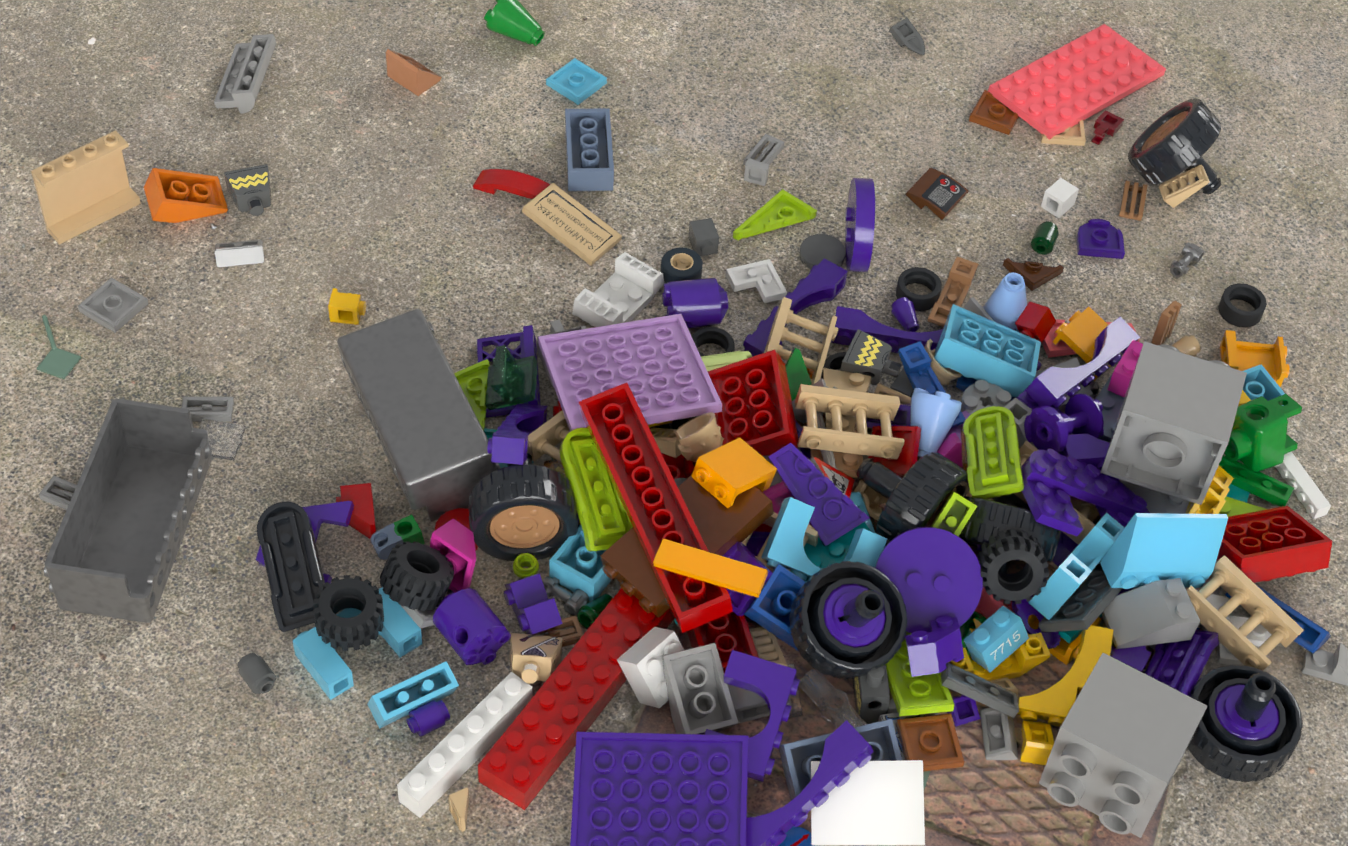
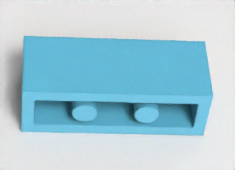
M447 661L373 695L367 705L380 729L409 715L411 710L432 700L436 702L453 694L459 684Z

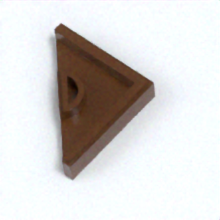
M1006 258L1003 262V266L1008 271L1018 273L1023 277L1025 286L1031 291L1062 274L1064 269L1062 265L1050 267L1043 266V263L1025 261L1024 263L1012 262L1009 258Z

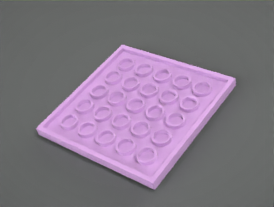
M682 314L538 336L539 347L570 432L577 428H587L582 417L579 401L626 382L635 397L647 425L700 416L705 413L722 412L721 400Z

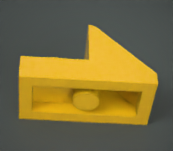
M1023 720L1021 728L1023 743L1020 761L1046 765L1054 745L1051 725Z

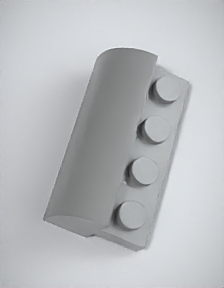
M274 34L254 35L251 43L236 44L214 100L217 109L238 107L240 114L252 110L276 47Z

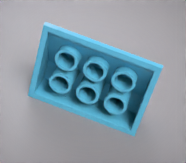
M953 304L936 347L934 358L943 368L953 369L967 378L986 380L988 383L995 384L1008 391L1011 397H1018L1032 383L1036 376L1041 342Z
M1135 513L1100 561L1110 587L1138 588L1158 580L1181 578L1185 588L1190 586L1195 589L1201 588L1214 570L1228 521L1227 515Z

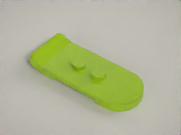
M999 406L986 407L972 413L965 420L963 426L967 453L968 483L971 496L988 499L1021 492L1024 489L1017 428L1013 413L1009 409Z
M577 428L569 432L561 443L560 459L566 478L572 486L587 551L607 550L633 526L588 428Z

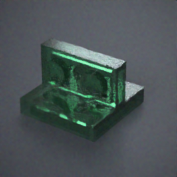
M506 345L496 347L493 365L488 367L485 405L489 410L535 400L538 361L534 355L515 360Z

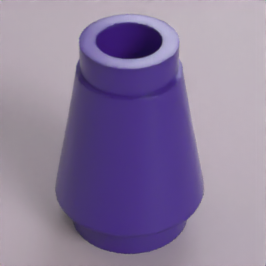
M903 297L892 303L891 313L904 330L916 332L920 326L913 302L909 301L907 297Z

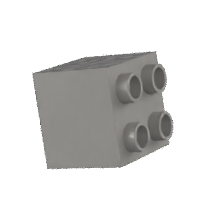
M1144 341L1121 405L1101 473L1202 505L1228 445L1247 373L1233 369L1227 363L1219 360L1207 361L1181 353L1177 348L1170 345H1155Z
M1102 653L1059 729L1039 784L1046 787L1049 795L1058 803L1069 807L1080 805L1099 816L1100 822L1110 831L1123 835L1132 833L1141 838L1184 756L1207 705Z

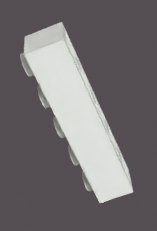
M1292 452L1284 454L1283 463L1274 466L1281 474V477L1285 479L1288 485L1294 487L1293 492L1313 519L1327 515L1331 507L1330 503Z

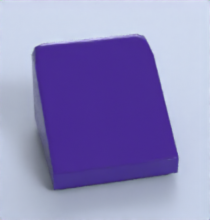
M962 694L952 697L954 710L947 713L952 714L955 727L980 719L975 700Z

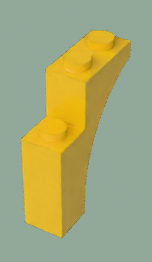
M1091 625L1087 630H1082L1079 650L1070 671L1050 688L1037 694L1019 697V712L1017 714L1021 715V718L1024 720L1037 721L1038 718L1048 720L1050 725L1061 727L1076 700V694L1081 692L1102 653L1110 656L1113 629Z

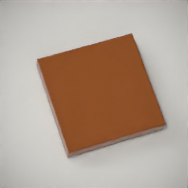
M984 90L970 114L969 121L1010 135L1019 116L993 97L990 92Z
M951 713L897 719L896 727L905 761L923 760V772L964 766L965 761Z

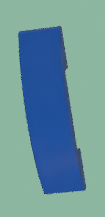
M921 341L898 350L902 365L913 389L920 388L932 395H935L936 391L946 393L930 366L932 360ZM961 410L951 428L965 422L966 419Z

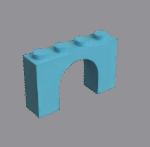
M792 497L783 500L761 556L762 559L768 561L767 566L775 569L780 564L792 571L793 574L803 581H806L807 578H810L822 569L808 559L803 546L804 534L815 507ZM864 528L857 529L843 561L861 562L875 567L887 538Z
M1106 513L1047 580L1046 586L1040 588L1041 593L1038 596L1035 594L1028 603L1050 620L1106 555L1124 530V527Z
M382 587L379 589V594L382 595L384 622L382 632H378L400 658L422 645L421 629L398 602L391 600L389 595L384 593ZM346 608L336 615L343 618H351L359 615L362 611L355 608ZM316 627L300 633L292 640L295 656L330 700L354 686L352 671L335 649L331 647V643L325 644L322 641V636H318Z

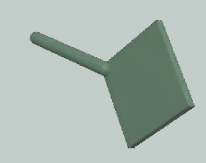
M43 315L42 320L52 349L37 367V370L65 380L79 362L81 356L56 347L47 316Z

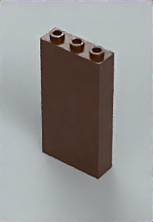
M692 475L678 486L708 551L713 554L723 556L734 544L743 542L774 514L772 500L755 486L738 494L733 505L729 508L725 507L696 482ZM632 527L601 555L602 570L610 579L616 578L628 596L634 595L639 600L640 606L647 613L653 612L659 618L670 606L638 536Z

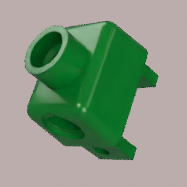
M1287 394L1269 401L1260 396L1238 406L1224 455L1231 461L1240 460L1253 472H1260L1282 464L1284 454L1296 450L1298 445L1296 441L1287 435V418L1301 413L1302 406Z

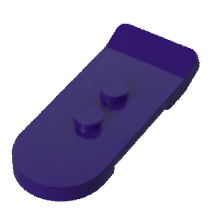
M1196 630L1191 640L1157 644L1155 653L1144 674L1190 697L1191 691L1196 685L1213 649L1219 645L1218 633Z

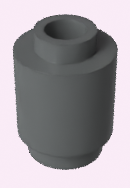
M249 653L239 660L237 665L239 668L238 672L253 693L264 694L274 687L276 675L261 656Z

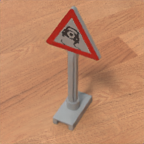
M822 378L812 385L827 387L825 380ZM794 399L792 401L794 417L804 424L807 422L806 410L795 409ZM816 411L818 428L826 429L823 412ZM820 450L823 461L816 457H812L810 461L844 495L850 498L854 479L836 468L833 451Z

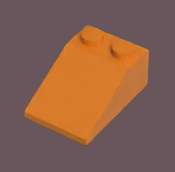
M152 168L144 185L153 221L179 223L228 211L218 176Z

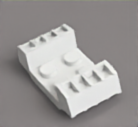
M624 252L615 259V273L594 293L585 288L576 297L572 314L594 327L631 322L652 301L654 295L664 285L663 273Z

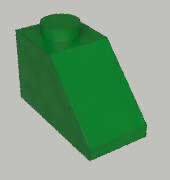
M797 348L792 350L785 365L792 401L796 399L801 384H812L802 354Z

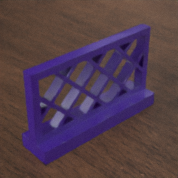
M533 325L523 326V332L477 339L478 363L488 359L489 363L493 362L498 365L490 373L489 382L494 381L499 385L492 391L488 390L487 404L492 399L500 404L496 408L486 409V418L509 415L510 411L516 407V405L510 403L516 396L524 399V404L541 405L537 340ZM520 341V345L515 350L507 347L511 342ZM483 346H496L490 354L483 351ZM501 351L509 354L503 361L495 358ZM514 358L521 361L515 369L508 366ZM504 369L510 374L504 380H501L497 375ZM515 377L522 380L516 388L509 384ZM504 388L511 391L505 399L497 395Z

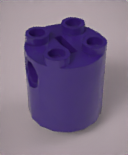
M716 278L673 281L664 284L662 301L663 307H667V315L665 316L682 314L687 328L721 324L728 310L727 292L717 283Z
M467 588L449 594L442 600L433 615L434 625L466 665H475L481 662L484 665L491 663L497 656L496 652L511 638V634L475 589Z

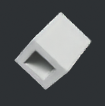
M1060 178L1045 191L1041 207L1060 218L1075 205L1079 189Z

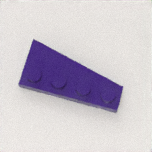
M789 443L768 457L771 464L777 468L776 472L792 497L815 507L809 523L818 532V537L824 547L870 518L848 496L844 495L828 477H825L792 443Z

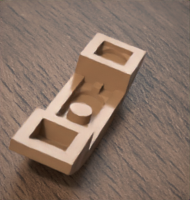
M956 257L937 303L935 302L929 315L928 322L944 327L952 305L962 307L976 274L978 263Z

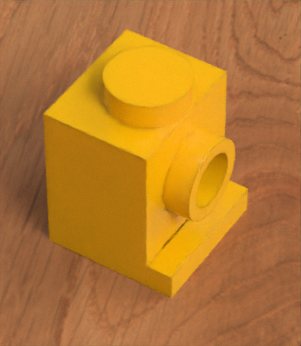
M333 288L328 304L330 322L359 325L361 315L364 316L366 312V301H361V295L340 293L337 288Z

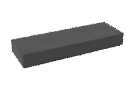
M946 663V669L941 672L942 686L1013 718L1017 715L1019 706L1016 693L955 665Z

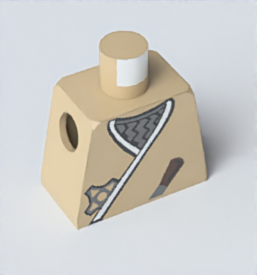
M511 633L509 656L511 672L528 684L536 681L546 682L561 663L563 638Z

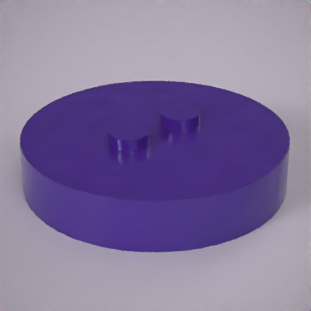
M852 178L845 210L846 269L852 272H868L872 257L875 229L874 181L871 178Z
M918 527L907 530L897 535L884 547L875 565L877 570L883 572L893 581L903 597L908 619L906 632H931L930 621H935L942 616L957 617L959 626H961L970 618L980 601L983 578L981 577L979 561L966 542L947 530L935 527Z

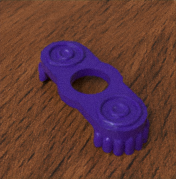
M1026 599L1021 600V604H1015V601H1012V609L1022 619L1028 634L1042 633L1048 649L1056 648L1060 644L1061 639L1059 638L1061 636L1059 631L1041 632L1040 627L1033 629L1029 626L1028 617L1030 615H1035L1039 623L1044 616L1031 606Z

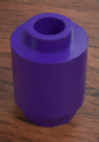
M432 700L409 711L410 718L406 719L410 731L422 737L444 726L445 722L450 720V714L442 700L436 702Z

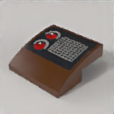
M929 168L905 195L920 209L926 205L936 216L943 220L969 191L950 176L936 169Z

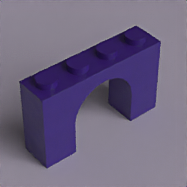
M732 650L724 673V683L758 694L766 702L770 711V718L766 727L759 734L750 737L748 743V778L763 782L765 775L771 776L775 759L771 758L773 749H779L784 732L779 730L782 721L788 722L792 706L787 704L790 695L796 696L800 680L796 679L797 669ZM709 729L705 731V735H725Z

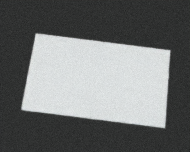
M923 760L869 761L862 768L857 767L849 774L850 779L840 788L836 786L828 794L829 798L820 807L815 806L811 809L812 845H925ZM811 761V779L817 771L820 761Z

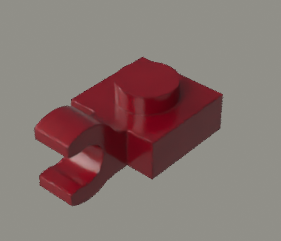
M1105 110L1095 121L1093 128H1095L1094 133L1096 135L1091 142L1100 145L1106 134L1113 137L1122 127L1124 119Z

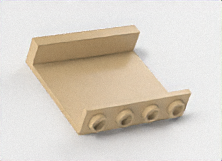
M116 130L31 171L47 232L59 245L141 204L140 197L129 186L122 150L129 147V145Z

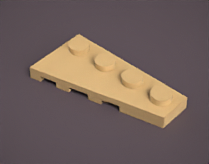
M823 368V380H825L827 387L833 388L835 386L842 390L868 393L871 376ZM825 412V427L832 430L831 413ZM841 414L843 431L855 433L857 427L856 416Z

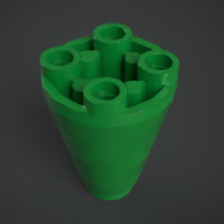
M496 0L497 4L493 10L489 9L484 16V20L487 21V29L529 45L537 46L545 35L542 27L519 0Z

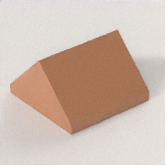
M387 49V76L415 95L420 96L440 82L441 76L413 58Z

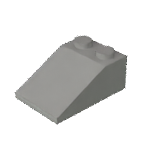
M1181 578L1154 581L1120 594L1101 613L1107 628L1113 629L1112 640L1116 649L1191 640L1200 623V619Z
M715 643L662 656L671 716L676 734L705 735L706 729L719 732L731 729L738 724L728 685L724 683V671Z

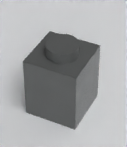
M712 218L690 221L688 238L692 249L700 256L718 254L719 235Z

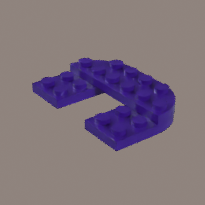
M1053 449L1034 451L1021 466L1024 482L1022 492L1035 521L1074 536H1078L1082 532L1083 527L1078 519L1079 515L1074 510L1069 495L1095 504L1101 518L1108 513L1124 528L1135 513H1150L1146 508L1147 502L1142 497L1135 495L1118 478L1101 473V470L1092 464H1084L1071 456L1060 455Z

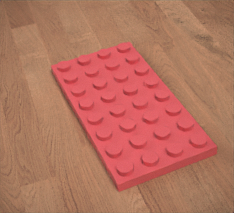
M1103 24L991 84L988 92L1011 111L1016 112L1020 118L1041 134L1046 135L1050 140L1053 136L1061 134L1070 126L1077 125L1080 120L1084 121L1162 77L1165 74L1166 68L1109 26Z

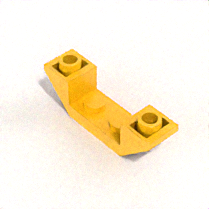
M1042 633L1028 635L1029 639L990 673L972 660L971 657L969 658L966 648H963L964 658L958 662L951 660L948 663L991 681L1006 677L1008 679L1020 677L1050 658L1051 654Z

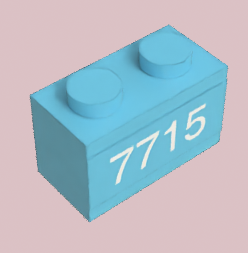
M1002 606L967 636L964 642L972 660L990 673L1026 642L1029 637L1022 619L1005 606Z

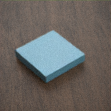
M576 58L546 79L547 86L577 105L607 84V77Z

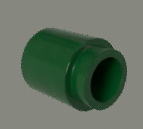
M1049 221L1040 224L1031 241L1032 249L1042 255L1051 253L1059 236L1058 227Z

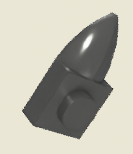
M908 18L903 19L890 28L889 32L901 47L905 45L913 52L925 55L924 41Z

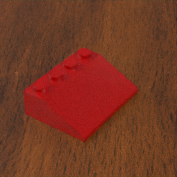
M776 350L708 371L722 403V412L715 413L717 425L721 427V436L724 438L722 446L741 438L761 456L772 455L789 443H792L796 448H800L798 447V434L786 367Z
M1282 506L1228 517L1217 561L1225 555L1253 583L1271 581L1276 578L1292 577L1295 574L1315 572L1328 568L1332 540L1289 506Z

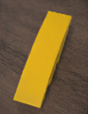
M1218 466L1202 505L1189 502L1185 514H1219L1226 502L1224 499L1230 491L1228 487L1234 478Z

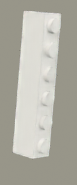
M511 672L397 784L399 802L420 818L503 735L533 698V687Z

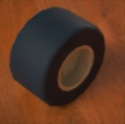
M678 247L667 251L662 257L660 270L663 273L664 284L673 281L701 279L703 261L698 253L689 248Z

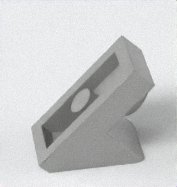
M1340 643L1335 653L1318 649L1312 654L1305 650L1302 673L1348 686L1347 648Z

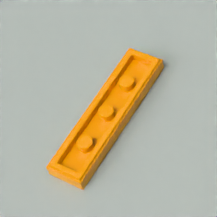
M667 539L662 540L653 561L655 567L759 598L768 575L767 569Z

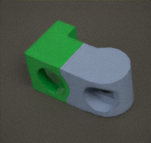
M412 514L385 526L383 529L375 532L370 538L378 557L382 560H387L392 548H395L399 543L419 542L420 544H425L422 531Z

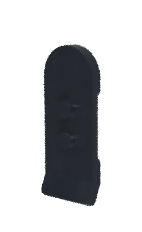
M278 502L268 507L261 514L257 523V536L263 553L271 590L272 605L278 627L281 632H287L315 623L313 602L316 599L317 591L323 590L322 585L325 584L308 514L296 503Z

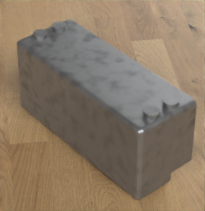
M414 309L338 338L337 344L343 366L383 447L384 453L388 457L393 472L397 476L402 491L407 497L410 508L417 510L426 506L429 520L433 522L449 510L468 508L469 497L475 485L486 475L501 468L498 463L491 462L492 454H488L487 450L488 439L434 336L435 332L431 322H427L420 309Z
M118 398L111 402L45 561L44 576L49 577V591L55 594L58 607L61 610L144 623L152 622L212 461L207 431L193 428L190 409Z

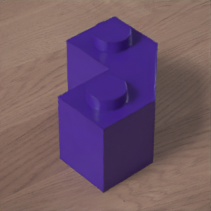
M540 573L504 584L506 588L503 591L505 601L508 606H512L519 626L526 634L533 635L563 624L555 599H548Z
M939 617L935 621H930L931 632L915 631L911 635L905 636L912 677L940 673L946 669V663L949 661L958 662L964 658L957 617Z

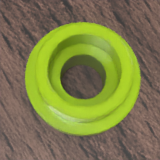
M520 554L513 562V572L520 578L537 574L539 571L538 560L532 554Z

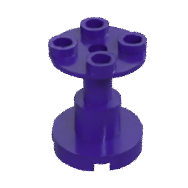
M1076 394L1068 400L1065 414L1058 413L1050 406L1034 408L1031 410V414L1025 418L1024 431L1026 439L1029 443L1033 442L1038 450L1053 449L1059 454L1067 445L1068 435L1089 434L1097 439L1101 438L1104 435L1103 406L1099 400H1093L1086 394Z

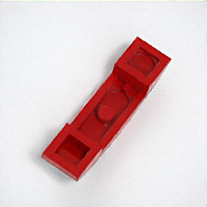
M487 169L481 171L473 185V189L493 195L498 189L533 199L551 184L518 171Z

